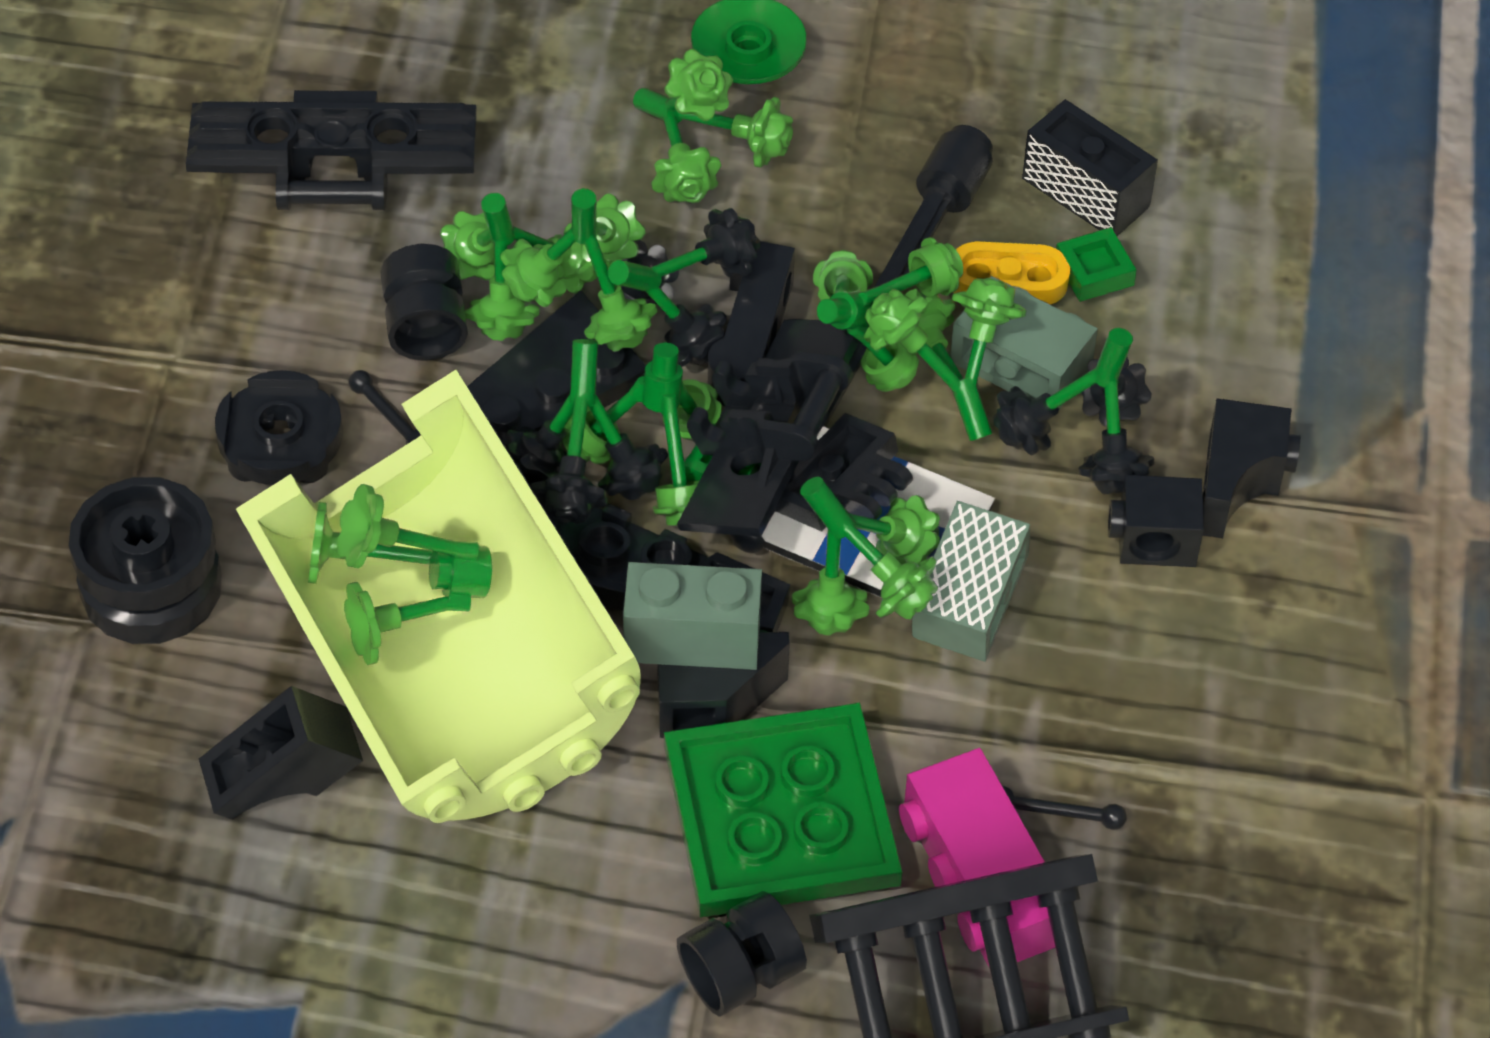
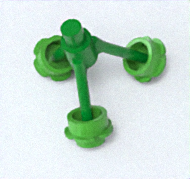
M933 237L924 239L921 243V248L909 254V273L867 290L868 286L873 283L871 267L866 261L856 259V255L851 251L840 250L831 253L827 261H820L814 270L813 283L819 288L818 297L821 300L817 306L819 320L824 324H831L836 329H847L850 335L867 348L861 359V366L866 372L867 382L870 385H875L879 391L888 392L909 384L916 375L919 359L916 356L917 352L909 353L900 342L887 345L875 351L870 346V342L864 339V334L869 327L865 319L866 310L871 308L875 298L882 293H889L892 289H897L901 292L916 285L921 293L927 297H933L938 294L948 296L955 292L959 286V278L963 275V263L957 250L949 243H938Z
M663 342L654 346L653 358L646 365L644 376L639 377L631 389L606 412L619 434L620 431L615 422L638 402H642L646 408L662 414L673 483L655 488L657 505L653 506V511L657 515H665L666 524L672 526L677 525L700 481H687L681 438L692 439L688 432L687 421L696 407H701L708 412L709 421L716 424L722 413V404L716 400L718 394L711 385L693 379L682 380L683 369L678 364L679 349L674 344ZM587 406L581 458L585 459L586 462L591 461L594 464H604L611 458L605 448L608 440ZM572 416L566 424V426L564 427L567 434L563 440V443L567 451L569 446Z

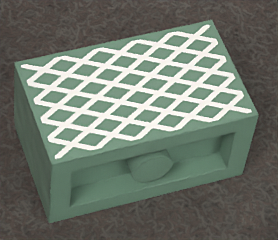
M957 500L934 555L937 563L930 576L938 586V590L932 594L933 600L921 612H915L912 618L913 637L986 662L1029 555L1030 524Z

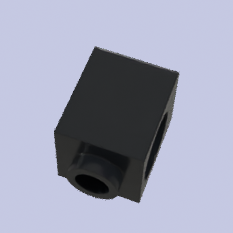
M1125 475L1121 500H1110L1108 512V537L1119 538L1120 564L1196 567L1204 531L1202 478Z

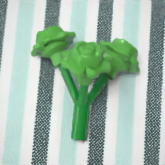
M695 49L686 51L683 59L675 58L669 62L670 79L664 87L665 93L669 97L648 88L639 89L633 97V105L636 109L663 120L671 144V148L668 151L669 159L656 161L654 167L657 174L651 182V186L655 192L663 193V197L667 202H700L709 190L717 187L716 174L722 166L718 157H710L707 148L700 147L691 150L689 145L683 143L677 124L682 119L731 130L732 136L746 139L750 150L754 153V166L759 168L763 165H768L771 157L784 156L788 151L793 136V127L791 125L793 118L780 112L781 103L777 97H773L771 100L767 99L763 109L757 111L753 117L736 114L734 118L715 114V111L722 112L728 108V90L733 83V78L729 73L721 70L723 63L718 56H704Z
M578 189L571 198L572 227L554 245L536 244L532 247L528 241L519 239L512 249H505L500 255L502 262L506 266L502 271V276L514 297L525 302L536 301L542 307H548L553 302L554 297H561L566 292V286L560 280L565 275L564 268L560 265L563 262L562 254L575 242L581 244V256L583 260L592 262L602 289L598 293L602 308L591 316V324L584 331L586 338L595 339L601 345L606 344L614 352L620 351L623 348H634L642 343L644 336H647V329L652 325L651 318L658 311L655 304H647L644 298L626 299L622 287L614 285L609 280L608 269L616 260L633 259L638 255L639 248L635 241L643 239L646 234V228L637 220L636 206L633 202L626 200L619 204L616 196L609 193L605 194L597 202V197L592 190Z
M490 193L481 201L483 213L471 215L464 211H459L453 218V224L445 225L440 230V236L443 240L444 248L450 250L457 257L461 280L473 276L485 281L489 280L490 294H487L482 299H475L470 302V307L465 310L466 319L476 322L477 327L481 328L483 335H487L492 340L503 341L506 338L516 339L521 336L525 326L534 324V318L540 314V307L521 301L513 296L510 287L505 283L502 276V271L506 266L501 260V253L508 249V245L514 240L518 241L519 239L528 241L532 247L536 244L554 245L572 227V223L565 227L563 235L558 234L546 240L513 226L504 196L499 193ZM575 242L562 254L563 262L560 265L564 268L565 275L560 280L563 281L569 292L577 294L582 290L585 283L595 280L597 275L592 262L583 260L581 244Z
M991 278L974 279L967 291L954 293L951 300H942L938 295L927 297L917 289L910 290L905 295L897 289H892L889 293H882L875 298L871 308L866 310L865 319L869 327L864 334V339L870 342V346L875 351L887 345L900 342L909 353L917 352L951 388L970 441L993 434L976 386L986 344L993 343L997 325H1003L1009 322L1010 319L1014 320L1025 317L1027 310L1021 305L1014 303V287H1009L1005 282ZM954 301L960 303L963 307L965 306V313L973 319L969 338L974 339L965 379L947 352L948 341L942 333L946 327L954 322V316L952 315L956 308Z
M813 477L803 484L800 494L828 528L826 567L820 571L819 579L810 580L806 588L795 591L792 594V603L795 605V617L807 620L808 625L819 634L832 635L836 632H846L852 627L855 620L869 615L870 608L866 603L867 592L851 587L845 581L844 571L839 568L841 538L844 537L874 565L870 570L883 582L881 588V597L883 599L880 608L875 613L879 618L895 612L904 619L911 620L915 612H921L933 600L932 594L936 593L938 586L930 574L935 569L937 560L933 556L927 560L926 558L940 543L938 528L940 517L937 513L928 510L921 496H911L907 501L904 498H896L891 503L888 513L877 520L848 513L821 477ZM859 530L876 533L879 539L876 547Z

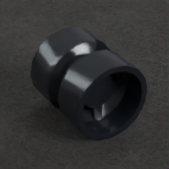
M422 243L405 246L390 254L384 260L380 272L383 298H385L387 303L385 316L391 348L399 355L409 359L426 361L443 358L456 352L465 343L468 335L457 257L446 248Z
M761 891L730 908L727 911L726 923L712 918L677 938L679 958L691 985L705 1006L719 1017L755 998L757 984L771 989L802 972L807 966L804 946L790 917L780 903L770 893Z

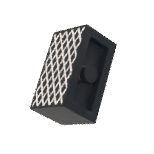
M1065 99L1027 131L1022 179L1099 231L1112 227L1116 236H1118L1150 207L1158 159Z

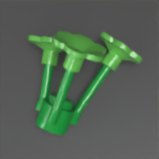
M361 484L356 489L353 500H349L342 509L340 516L341 533L333 532L327 517V503L319 502L308 583L316 584L319 572L329 558L345 559L347 566L359 569L363 566L367 557L429 565L431 588L442 590L445 596L398 607L396 603L374 607L369 593L363 591L358 582L348 583L346 586L348 599L344 601V612L351 629L352 644L357 655H363L365 663L372 665L377 664L379 661L380 633L401 628L403 621L445 611L469 612L471 609V598H485L491 585L492 559L489 548L479 545L478 542L453 541L399 528L397 521L382 518L384 510L383 497L375 494L373 486ZM395 543H401V544H405V545H409V546H413V547H417V548H410V547H403V546H395L394 544H395Z

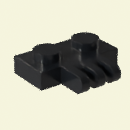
M844 413L818 440V446L812 458L807 461H799L774 511L822 532L826 528L825 524L800 494L803 484L809 479L818 476L824 480L848 513L877 519L882 514L881 506H890L898 497L896 490H905L913 481V476L908 468L891 460L899 451L895 433Z

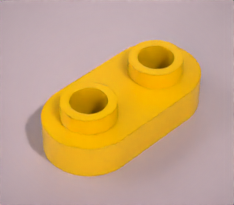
M975 241L963 244L956 249L963 263V275L959 278L958 289L953 293L967 291L974 279H985L991 276L1011 286L1020 287L1029 292L1033 297L1050 305L1061 300L1067 292L1070 265L1063 253L1051 246Z

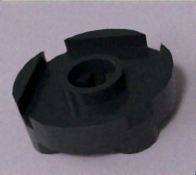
M279 370L264 372L247 379L248 387L239 391L234 397H232V391H230L222 399L215 416V431L219 451L228 463V470L234 478L244 482L254 481L274 485L290 474L297 482L303 483L316 482L327 474L328 463L336 456L342 442V419L338 401L332 393L330 398L326 392L320 390L316 379L295 371ZM278 420L287 421L288 428L291 429L284 434L277 435L264 431L273 429L275 422Z

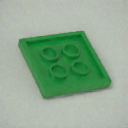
M860 703L664 732V749L700 918L727 914L730 908L761 891L770 893L780 905L901 886L902 869Z

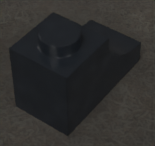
M1216 398L1209 433L1202 494L1203 536L1223 539L1229 519L1240 506L1260 495L1270 494L1278 496L1284 471L1296 472L1301 435L1289 434L1292 408Z
M293 686L286 689L199 758L214 814L232 820L254 806L275 798L304 793L318 796L363 761L347 707Z

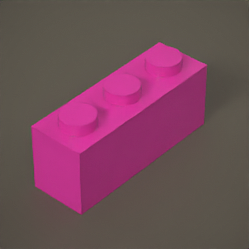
M981 748L907 774L904 803L899 805V815L909 839L912 842L921 841L929 856L928 869L935 887L1045 862ZM1037 896L1011 901L1013 914L1007 916L1017 962L1055 948L1047 908H1039ZM970 911L958 913V925L966 945L972 952L980 950L989 967L980 923H972Z

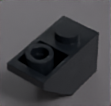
M759 630L757 670L657 664L660 738H664V732L744 720L788 680L789 632Z

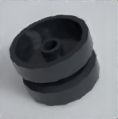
M131 477L103 487L82 504L72 520L68 546L72 564L77 574L76 581L80 598L89 620L107 636L131 644H161L187 635L204 622L220 598L222 573L219 556L215 549L216 539L213 522L204 501L185 485L161 477Z

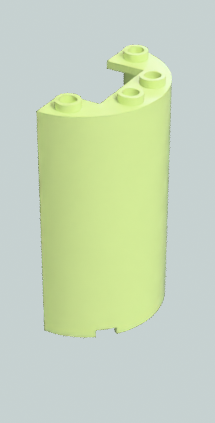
M454 370L401 404L421 436L313 503L290 474L236 508L400 803L408 811L430 819L434 823L482 817L508 808L513 812L527 810L542 799L545 791L556 786L569 776L580 775L591 770L602 757L601 750L614 737L628 718L640 694L639 688L641 684V672L634 654L457 370ZM361 484L373 486L375 494L383 497L384 510L382 518L397 521L399 528L453 541L478 542L479 545L489 548L492 559L491 585L485 598H471V609L469 612L445 611L403 621L401 628L380 633L379 661L377 664L372 665L365 663L363 655H357L352 644L351 629L344 612V601L348 599L346 593L348 583L358 582L363 591L369 593L374 607L389 603H396L398 607L445 596L442 590L431 588L429 565L367 557L365 563L359 569L347 566L345 559L329 558L321 568L316 584L308 583L319 502L327 503L329 524L333 532L341 533L340 516L342 509L349 500H353L355 491ZM395 543V544H394L395 546H403V547L417 548V547H413V546H409V545H405V544H401V543Z

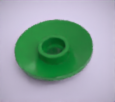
M721 0L705 9L696 19L691 32L692 49H695L704 56H718L723 63L721 70L732 76L733 83L761 84L787 75L800 63L806 49V31L800 18L790 8L775 0Z

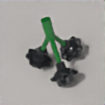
M728 208L723 212L713 209L708 213L709 224L705 225L703 230L707 239L698 242L693 251L668 260L666 250L662 245L656 244L648 250L645 242L637 240L635 243L639 248L638 255L633 259L616 260L608 269L609 280L614 285L622 287L626 299L644 298L647 304H657L666 313L664 317L665 322L672 329L667 331L664 340L678 347V364L681 367L686 366L688 363L702 365L708 362V352L711 346L724 336L722 326L725 324L727 316L722 311H714L710 304L702 305L697 311L687 310L682 304L675 305L671 301L674 297V289L669 283L678 279L680 269L701 262L703 265L713 262L720 264L727 277L736 274L743 277L750 275L752 272L751 262L757 258L756 253L761 246L759 238L755 235L754 224L749 219L738 216L733 208Z
M1123 328L1111 329L1100 358L1089 361L1087 366L1088 373L1053 395L1044 393L1035 399L1032 396H1027L1018 386H1014L1009 392L1003 390L998 393L997 401L1000 408L997 409L993 420L994 426L999 430L1000 439L1006 445L1013 446L1015 449L1023 448L1031 456L1039 452V450H1047L1051 447V441L1047 435L1051 432L1048 420L1058 414L1059 406L1081 393L1083 395V413L1088 417H1094L1099 414L1101 425L1107 427V429L1102 431L1103 448L1099 449L1095 454L1084 457V464L1078 468L1079 475L1094 481L1095 486L1104 495L1122 493L1125 475H1148L1150 467L1155 464L1154 457L1143 455L1141 451L1128 446L1127 430L1120 428V421L1138 420L1141 416L1139 405L1147 404L1152 398V393L1145 384L1146 369L1144 365L1133 363L1129 366L1127 355L1133 342L1132 334Z
M573 340L570 394L553 421H545L539 431H534L527 426L522 427L520 431L509 429L505 436L509 444L506 450L513 462L519 465L528 484L532 483L530 489L538 502L544 503L543 510L552 521L559 523H584L591 515L593 508L607 506L608 498L605 496V492L609 496L620 494L628 500H636L645 493L654 492L662 478L661 464L669 455L665 448H660L656 443L645 447L633 446L626 433L619 434L596 395L598 341ZM587 406L608 440L605 448L612 458L610 464L606 467L605 476L597 484L598 487H595L592 482L584 477L586 460L581 458ZM572 416L569 446L567 453L562 449L560 444L562 443L567 434L564 427L566 426V424Z

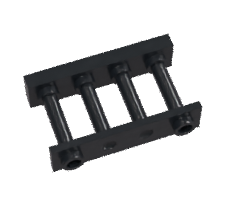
M1092 854L1075 855L809 915L815 943L835 941L837 954H845L863 1038H892L872 946L879 945L876 935L877 931L899 926L903 927L905 938L912 937L934 1038H963L940 931L946 930L944 916L970 911L972 923H980L1003 1030L970 1038H1057L1068 1035V1038H1111L1109 1025L1130 1021L1126 1006L1108 1005L1098 1008L1074 905V901L1080 899L1078 886L1098 882ZM1037 896L1039 908H1047L1070 1011L1069 1015L1035 1023L1030 1022L1007 916L1013 914L1011 901Z

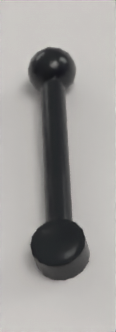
M357 370L350 375L348 380L350 389L357 394H364L405 439L414 432V429L372 386L373 380L368 372Z
M1002 786L1012 805L1017 810L1100 821L1106 828L1111 830L1120 829L1127 820L1125 809L1118 804H1109L1102 809L1014 796L1011 789Z

